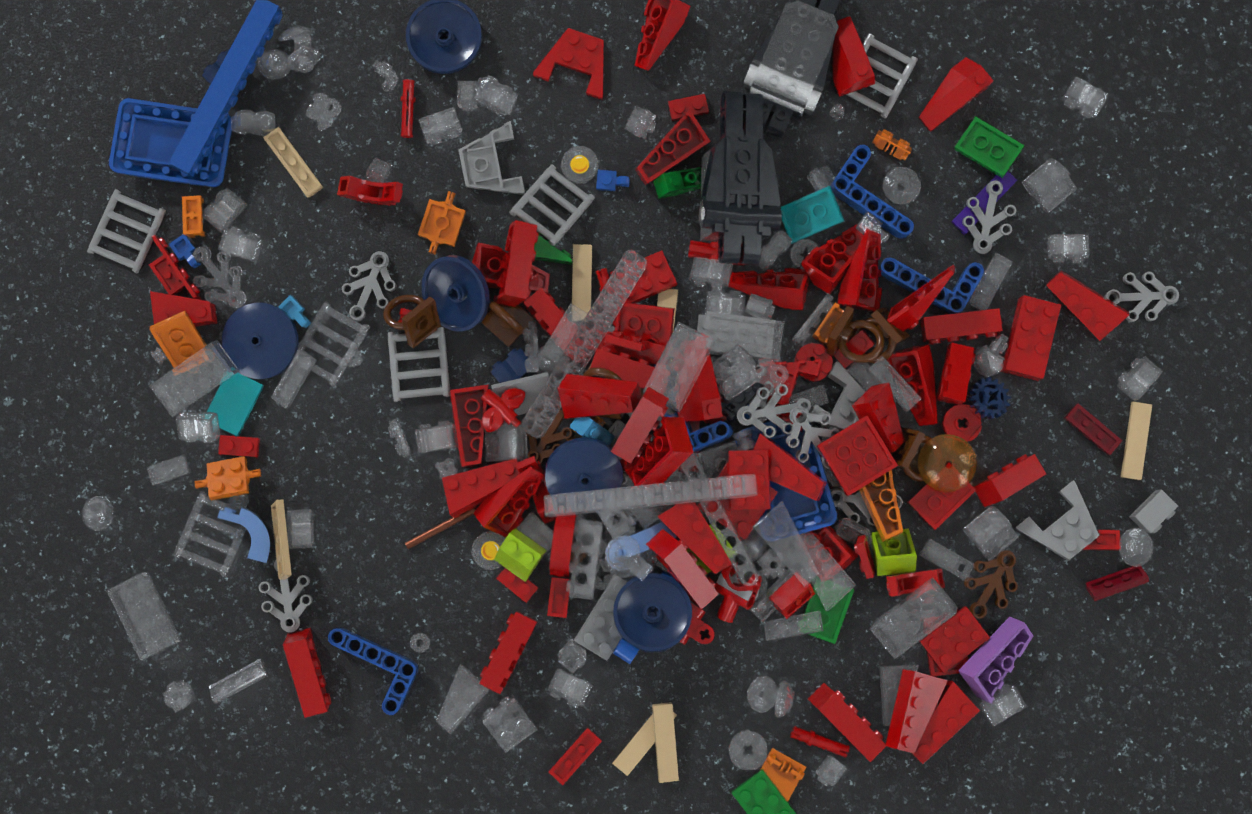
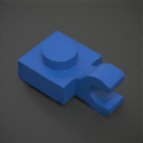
M598 170L597 190L615 191L616 186L629 187V177H617V171Z
M182 234L169 244L179 260L186 259L194 269L201 265L192 254L197 249L187 236Z

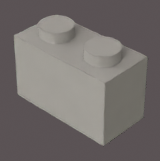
M1162 489L1155 490L1129 518L1144 533H1156L1162 527L1161 523L1165 519H1170L1176 513L1174 510L1178 505Z

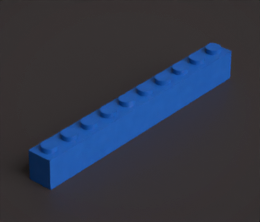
M256 0L168 162L173 168L191 177H194L195 173H199L203 158L209 155L210 145L213 140L218 138L222 123H226L229 117L228 112L230 108L234 107L237 103L238 93L245 88L246 79L249 73H253L257 58L261 57L264 53L265 43L272 38L275 25L279 24L282 19V11L278 5L268 0Z

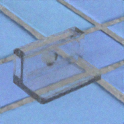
M828 165L818 170L810 171L807 176L816 191L831 186L835 179ZM837 182V183H836V186H837L839 189H842V188L840 187L839 183ZM835 196L836 201L839 202L841 199Z

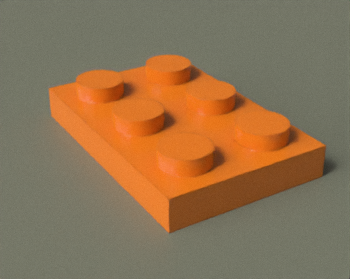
M186 311L150 326L152 335L177 374H181L213 359L212 353Z

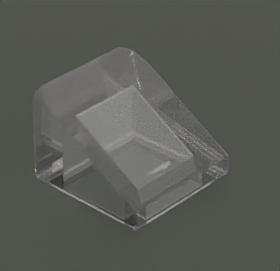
M375 157L367 168L366 179L372 182L384 183L392 165Z

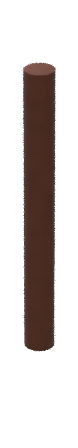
M475 509L468 510L457 518L451 517L405 542L406 547L410 549L473 515Z

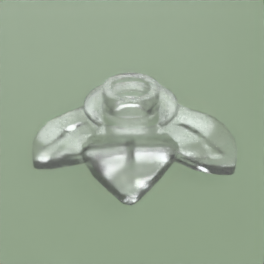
M316 93L313 95L314 104L307 108L305 115L310 119L317 120L318 130L323 131L333 125L334 117L341 112V104L338 100L329 98L325 93ZM332 104L333 109L330 111L329 107Z
M762 358L758 360L760 368L754 372L751 379L764 385L769 390V396L774 394L776 386L783 384L788 379V371L784 366L776 365L773 360ZM777 371L782 373V377L777 375Z

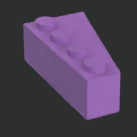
M1009 616L992 634L990 639L959 669L960 674L976 697L992 704L995 699L993 695L996 690L1002 688L1004 684L1003 679L1008 672L1011 673L1015 667L1014 661L1017 657H1021L1033 638V634L1024 622Z

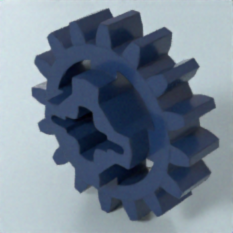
M988 377L985 380L982 378L972 385L974 389H971L969 393L973 396L968 398V400L973 401L970 407L976 408L975 414L980 412L981 418L988 416V419L991 420L1007 412L1006 408L1010 406L1007 400L1011 399V396H1006L1009 389H1003L1004 383L998 384L997 378L992 381L991 377Z

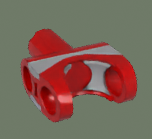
M731 560L732 564L722 570L715 590L724 596L717 617L728 623L733 622L739 606L746 610L753 606L762 582V577L755 573L745 584H742L738 579V563L734 560Z

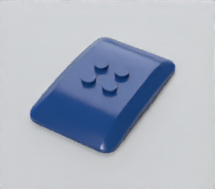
M130 98L124 99L118 107L109 158L110 169L116 173L206 187L220 186L224 179L233 120L229 115L226 123H222L219 129L220 134L210 145V153L207 157L203 158L199 173H195L194 177H191L173 168L168 162L198 108Z
M771 421L763 423L766 426L775 428L776 433L770 439L796 458L797 451L801 449L804 429L802 432H799V445L796 448H791L786 443V438L791 434H784L781 428ZM786 425L785 431L789 432L791 430L790 425ZM755 426L739 431L735 438L738 450H753L760 433L763 432ZM771 428L766 430L767 435L772 434ZM792 439L790 441V444H793L795 442V439ZM812 442L808 451L809 459L802 464L827 482L820 500L816 501L770 481V487L778 493L771 502V509H766L758 521L762 535L767 541H777L831 526L837 520V512L821 461V455ZM805 453L800 455V459L804 458Z

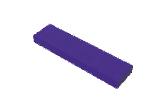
M1009 172L1003 178L996 175L991 180L999 181L1003 186V190L997 196L996 202L1017 181ZM993 185V191H998L997 185ZM986 186L976 196L979 200V207L984 215L989 199ZM975 200L970 202V205L973 207L976 205ZM967 206L951 222L964 235L969 231L962 224L964 217L972 216L975 219V224L979 221L972 209ZM967 218L966 224L971 225V219Z

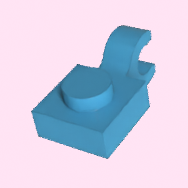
M289 295L279 306L293 321L296 320L301 327L307 328L311 324L310 320L302 314L305 308L294 296Z

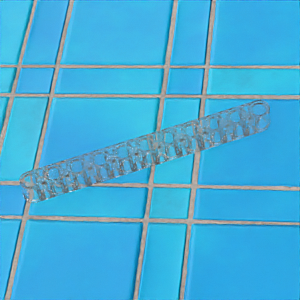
M626 251L524 417L521 423L523 432L538 439L544 436L562 407L558 392L560 383L566 374H582L646 269L647 260L636 251Z
M667 402L665 406L669 408L664 416L671 415V417H676L669 402ZM659 416L657 420L660 421L659 426L661 428L662 417ZM693 449L689 459L685 460L680 466L741 582L746 586H753L759 580V573ZM694 466L698 467L700 471L697 477L690 475V469ZM702 484H707L709 487V491L705 495L699 492V487ZM711 501H715L718 504L717 511L713 513L708 510V504ZM722 518L727 521V527L724 530H720L717 527L718 520ZM729 536L735 537L737 541L736 545L732 548L726 544ZM738 554H743L746 558V562L743 565H739L735 561V557ZM748 571L755 574V580L752 583L745 580V574Z
M745 474L544 496L545 516L557 517L752 497L758 495L756 475Z

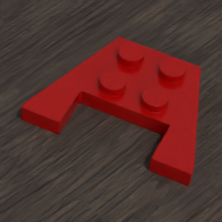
M568 28L534 70L533 77L549 82L554 66L558 64L592 76L586 95L602 100L604 40Z
M823 360L761 363V366L765 368V374L760 378V382L763 384L768 381L774 385V391L769 394L767 402L774 394L776 386L785 384L788 387V393L780 398L775 407L790 404L798 374L818 378ZM767 384L765 388L770 390V384ZM783 386L779 388V392L782 394L785 391ZM790 412L777 414L786 423H792L789 417ZM798 413L796 415V418H799L801 416V413Z

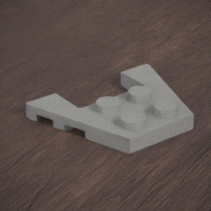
M511 121L459 149L466 188L525 194L522 176L502 180L495 143L514 140Z
M837 361L833 364L832 370L827 377L841 385L843 390L832 413H828L816 404L809 413L819 414L826 412L830 415L831 421L829 424H821V426L826 428L836 427L842 431L859 420L852 405L865 391L841 363ZM823 416L822 421H825L827 416Z
M1074 480L1059 492L1072 508L1046 530L1042 531L1030 517L1026 518L1015 528L1020 533L1029 536L1030 539L1046 546L1047 549L1068 561L1099 537V533Z

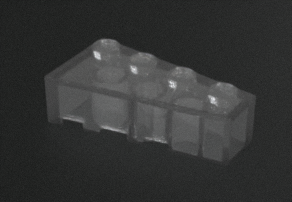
M783 501L752 526L804 587H807L820 575Z

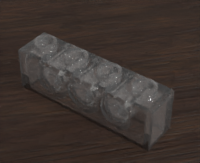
M579 519V522L575 523L574 534H577L576 542L573 541L572 553H575L574 561H570L569 572L572 573L571 580H568L566 592H569V597L594 599L603 521ZM584 534L591 535L592 543L590 545L583 543L582 537ZM582 553L589 555L590 561L588 564L580 562V555ZM579 573L586 574V583L578 582L577 575Z

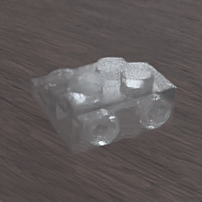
M514 695L510 698L508 696L504 697L497 708H489L484 712V717L482 718L484 726L505 753L537 731V727L525 713V710Z

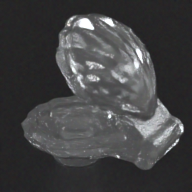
M298 25L289 27L280 34L278 41L294 40L295 51L287 58L286 65L289 69L296 72H310L318 64L321 56L318 50L311 48L310 35L313 34V31L307 27Z
M627 535L617 536L608 543V547L605 550V559L609 566L615 569L620 578L637 577L643 581L653 570V567L646 562L645 551L640 553V547L634 538ZM624 549L627 553L625 556H620L619 551Z
M757 677L747 690L748 703L753 710L759 713L767 712L776 705L775 716L781 718L792 708L795 691L792 690L790 684L785 680L780 683V688H777L775 682L770 677ZM760 691H763L762 697L759 696Z

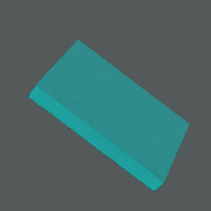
M827 186L781 207L782 222L791 244L844 222L831 186Z
M229 368L203 420L235 436H239L264 385Z

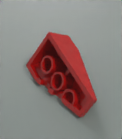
M648 0L644 15L647 16L646 22L641 28L643 38L642 42L638 45L635 61L636 67L647 71L650 70L684 24L691 7L690 5L680 0Z
M851 17L832 22V32L835 36L833 43V82L839 97L874 85V72Z
M866 229L841 283L837 304L875 312L879 309L882 296V288L879 287L878 277L881 276V270L878 269V260L881 258V234Z
M950 266L894 305L889 312L887 321L901 331H905L908 328L911 330L916 327L920 318L954 274L955 266Z
M785 268V272H774L771 269L767 270L766 273L759 274L755 271L731 272L727 286L782 308L803 310L807 296L809 276L804 269Z
M703 338L686 341L683 372L679 382V395L676 400L678 417H683L685 421H701L723 417L720 395L707 340Z
M929 344L893 352L886 360L889 373L899 384L900 393H904L908 400V407L919 426L937 424L934 363Z
M530 466L488 496L473 514L484 528L507 537L512 530L517 529L523 520L521 516L524 510L529 508V500L536 493L544 473Z

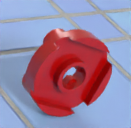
M806 344L799 349L794 362L800 360L811 361L810 358L813 357L814 359L823 360V364L818 378L803 374L798 375L811 382L820 381L832 370V355L827 353V348L822 344Z
M966 404L951 407L945 413L942 421L945 434L951 440L959 443L975 439L982 428L980 413L975 414L976 409ZM959 419L966 420V428L958 426Z

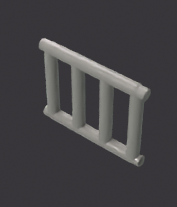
M869 33L862 44L866 53L871 45L907 65L901 74L867 56L871 67L898 80L894 90L875 81L874 85L870 86L889 96L885 106L856 91L846 95L878 111L883 118H887L918 59L914 56L910 58L874 39V35Z
M551 164L509 213L512 216L517 215L526 223L537 225V231L550 240L549 244L551 246H555L590 206L595 196L586 194L557 172L556 167ZM550 176L583 200L578 208L545 184ZM540 189L572 213L567 221L563 220L533 197V195ZM527 202L561 227L555 235L522 210Z
M115 189L89 244L87 253L99 254L132 268V271L135 273H139L153 242L151 236L156 235L166 210L161 208L159 210L124 196L119 190ZM119 201L155 216L151 227L114 212L117 202ZM111 218L147 233L144 243L141 244L105 229L109 219ZM105 236L140 251L136 261L99 247L98 244L101 237Z
M444 327L438 328L426 338H438L439 349L397 353L396 342L407 341L406 334L388 332L394 402L401 401L402 398L433 395L450 396ZM432 357H439L440 368L398 372V361ZM441 376L442 387L400 391L399 380Z

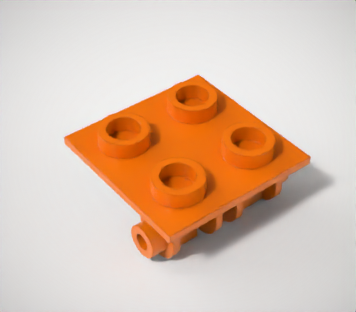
M885 129L883 131L878 130L877 135L872 141L875 144L874 146L883 150L888 142L889 144L884 152L892 144L894 146L889 154L891 155L895 147H897L893 156L899 160H906L912 150L909 146L910 143L901 138L900 140L893 138L894 134Z
M772 748L760 770L764 769L786 800L789 801L799 780H802L804 777L806 766Z

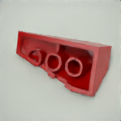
M967 57L951 68L919 116V119L931 132L986 90L994 80L981 65Z
M858 223L842 232V235L837 238L828 240L823 246L814 248L801 263L813 284L830 295L846 275L866 229H871L862 223Z
M478 243L472 263L483 274L488 288L500 289L497 286V282L502 272H504L501 263L507 252L498 246ZM532 265L533 276L529 280L528 286L531 288L530 292H536L542 288L545 293H548L550 274Z
M831 526L799 534L802 547L810 560L809 564L823 582L843 571L858 557L854 550Z

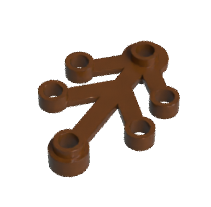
M561 402L557 406L558 412L549 428H547L546 422L547 412L540 408L535 410L534 418L538 420L541 436L539 445L536 438L537 428L527 425L524 429V433L529 437L530 451L527 454V458L536 454V460L541 465L560 446V444H555L552 449L545 450L548 444L564 439L571 440L575 436L574 430L568 427L564 428L562 432L554 434L564 418ZM570 431V435L567 437L566 433Z
M1003 550L996 559L985 562L978 560L974 563V570L980 573L985 572L989 568L997 567L992 574L978 578L968 577L964 581L965 587L971 590L977 586L987 584L979 600L970 606V612L975 618L981 619L986 616L987 608L985 604L994 589L997 596L995 605L1001 609H1005L1008 606L1001 577L1005 571L1007 579L1004 584L1005 589L1010 592L1017 590L1018 584L1015 581L1012 569L1016 563V557L1013 552ZM1005 556L1008 559L1006 563L1003 562ZM982 563L983 567L979 570L978 566ZM970 580L973 581V585L971 587L969 586ZM1010 583H1013L1012 589L1009 588ZM1003 599L1004 603L1000 606L999 602ZM978 606L979 611L975 613V608Z

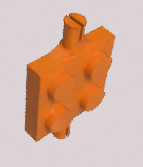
M448 191L445 202L429 199L418 236L431 241L428 251L430 254L436 255L439 244L452 247L456 245L466 210L457 208L452 204L456 195L453 192Z
M245 456L207 463L206 479L195 481V488L208 487V495L211 501L248 494L250 478L261 477V470L249 471Z

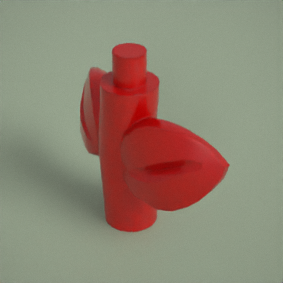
M511 388L505 390L500 397L491 389H488L481 397V400L491 406V408L484 412L482 417L484 429L487 432H493L499 429L504 421L508 425L512 424L516 428L519 427L522 422L517 419L518 415L514 409L519 408L523 403L525 392L521 389Z

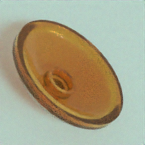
M943 434L933 437L925 443L918 456L920 476L928 486L937 491L954 492L960 490L972 480L976 472L977 460L973 448L967 441L956 435ZM947 461L952 462V466L950 468L945 467V463Z

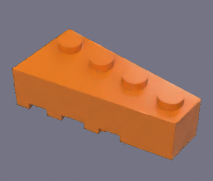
M892 470L859 489L882 542L903 533L897 495L893 483Z

